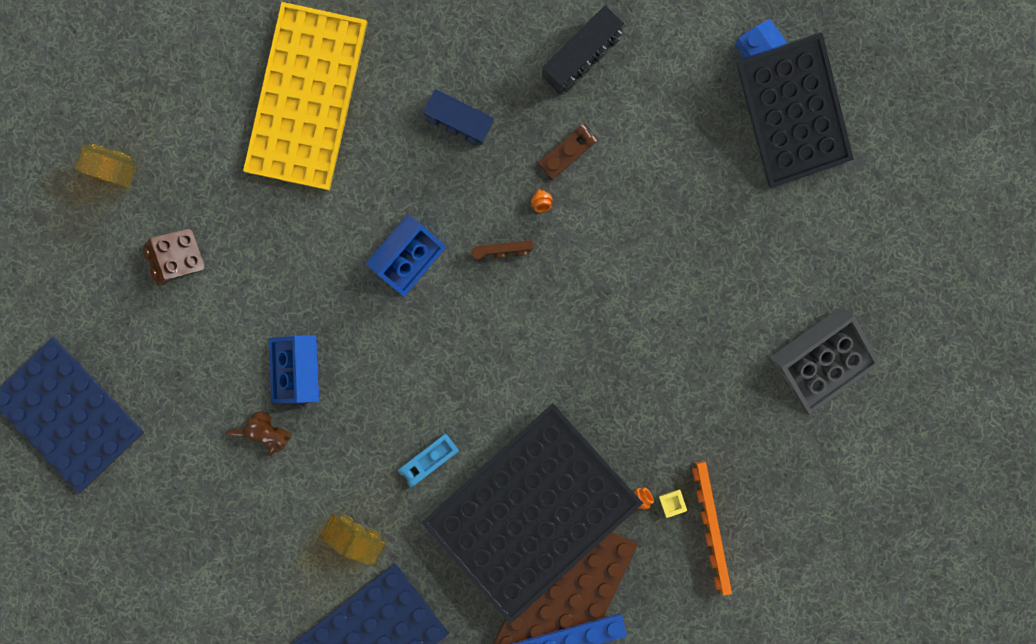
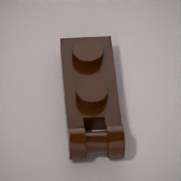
M585 124L577 128L575 132L538 162L552 180L598 141L595 135L592 136L587 131L588 127ZM580 136L586 141L582 146L576 141Z
M533 241L476 246L472 249V256L477 261L484 259L488 255H494L495 259L506 258L507 253H516V256L529 255V251H533Z

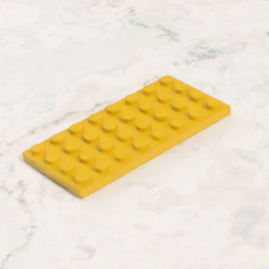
M281 2L243 171L245 173L330 191L368 23L367 20Z

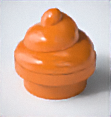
M538 189L531 199V206L534 210L543 213L549 211L552 207V196Z
M645 487L636 489L634 493L643 502L638 509L646 510L650 508V504L654 502L650 491Z

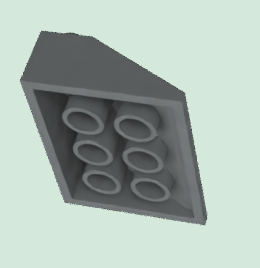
M842 307L835 310L770 357L779 374L809 415L880 365L855 316Z

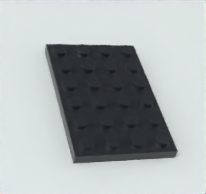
M819 32L735 61L769 187L773 188L854 160L823 33Z

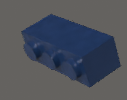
M436 89L423 111L424 116L427 117V122L435 126L441 124L446 127L445 130L455 136L459 133L466 137L465 140L475 146L477 143L483 145L494 123L493 117Z

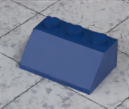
M769 19L738 38L735 46L742 56L746 58L787 44V42Z
M408 214L366 262V265L402 296H405L445 250L446 246Z
M316 335L269 338L271 404L319 402L318 345Z

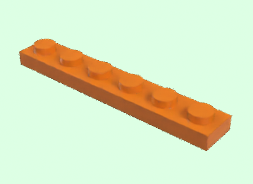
M704 461L695 462L696 468H692L694 481L699 482L700 489L696 490L698 502L703 503L704 511L701 512V519L703 525L707 524L708 533H705L707 546L712 548L713 555H709L711 567L716 568L717 577H714L715 588L720 590L723 596L732 594L707 465Z

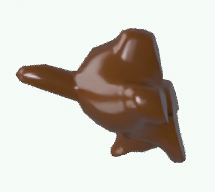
M262 411L255 412L242 430L232 429L226 432V436L246 437L252 441L265 444L269 449V456L283 450L287 444L285 440L291 439V435L286 430L272 427L271 416Z

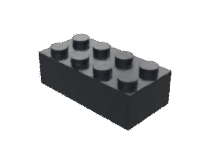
M605 5L542 67V77L559 94L563 91L569 92L576 84V78L579 75L583 78L590 71L592 63L594 61L598 63L606 55L605 51L610 45L614 47L622 39L624 22Z

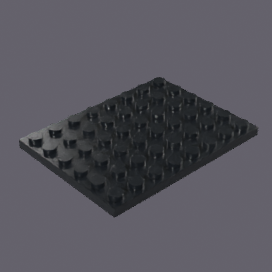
M552 403L421 523L511 624L637 510L643 502L556 405Z

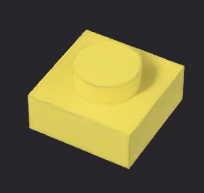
M680 489L659 496L666 518L687 511Z

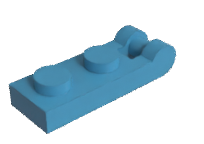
M444 434L401 467L398 472L401 476L404 475L408 481V486L412 488L455 455L459 449L450 437ZM414 466L420 472L416 476L410 470Z

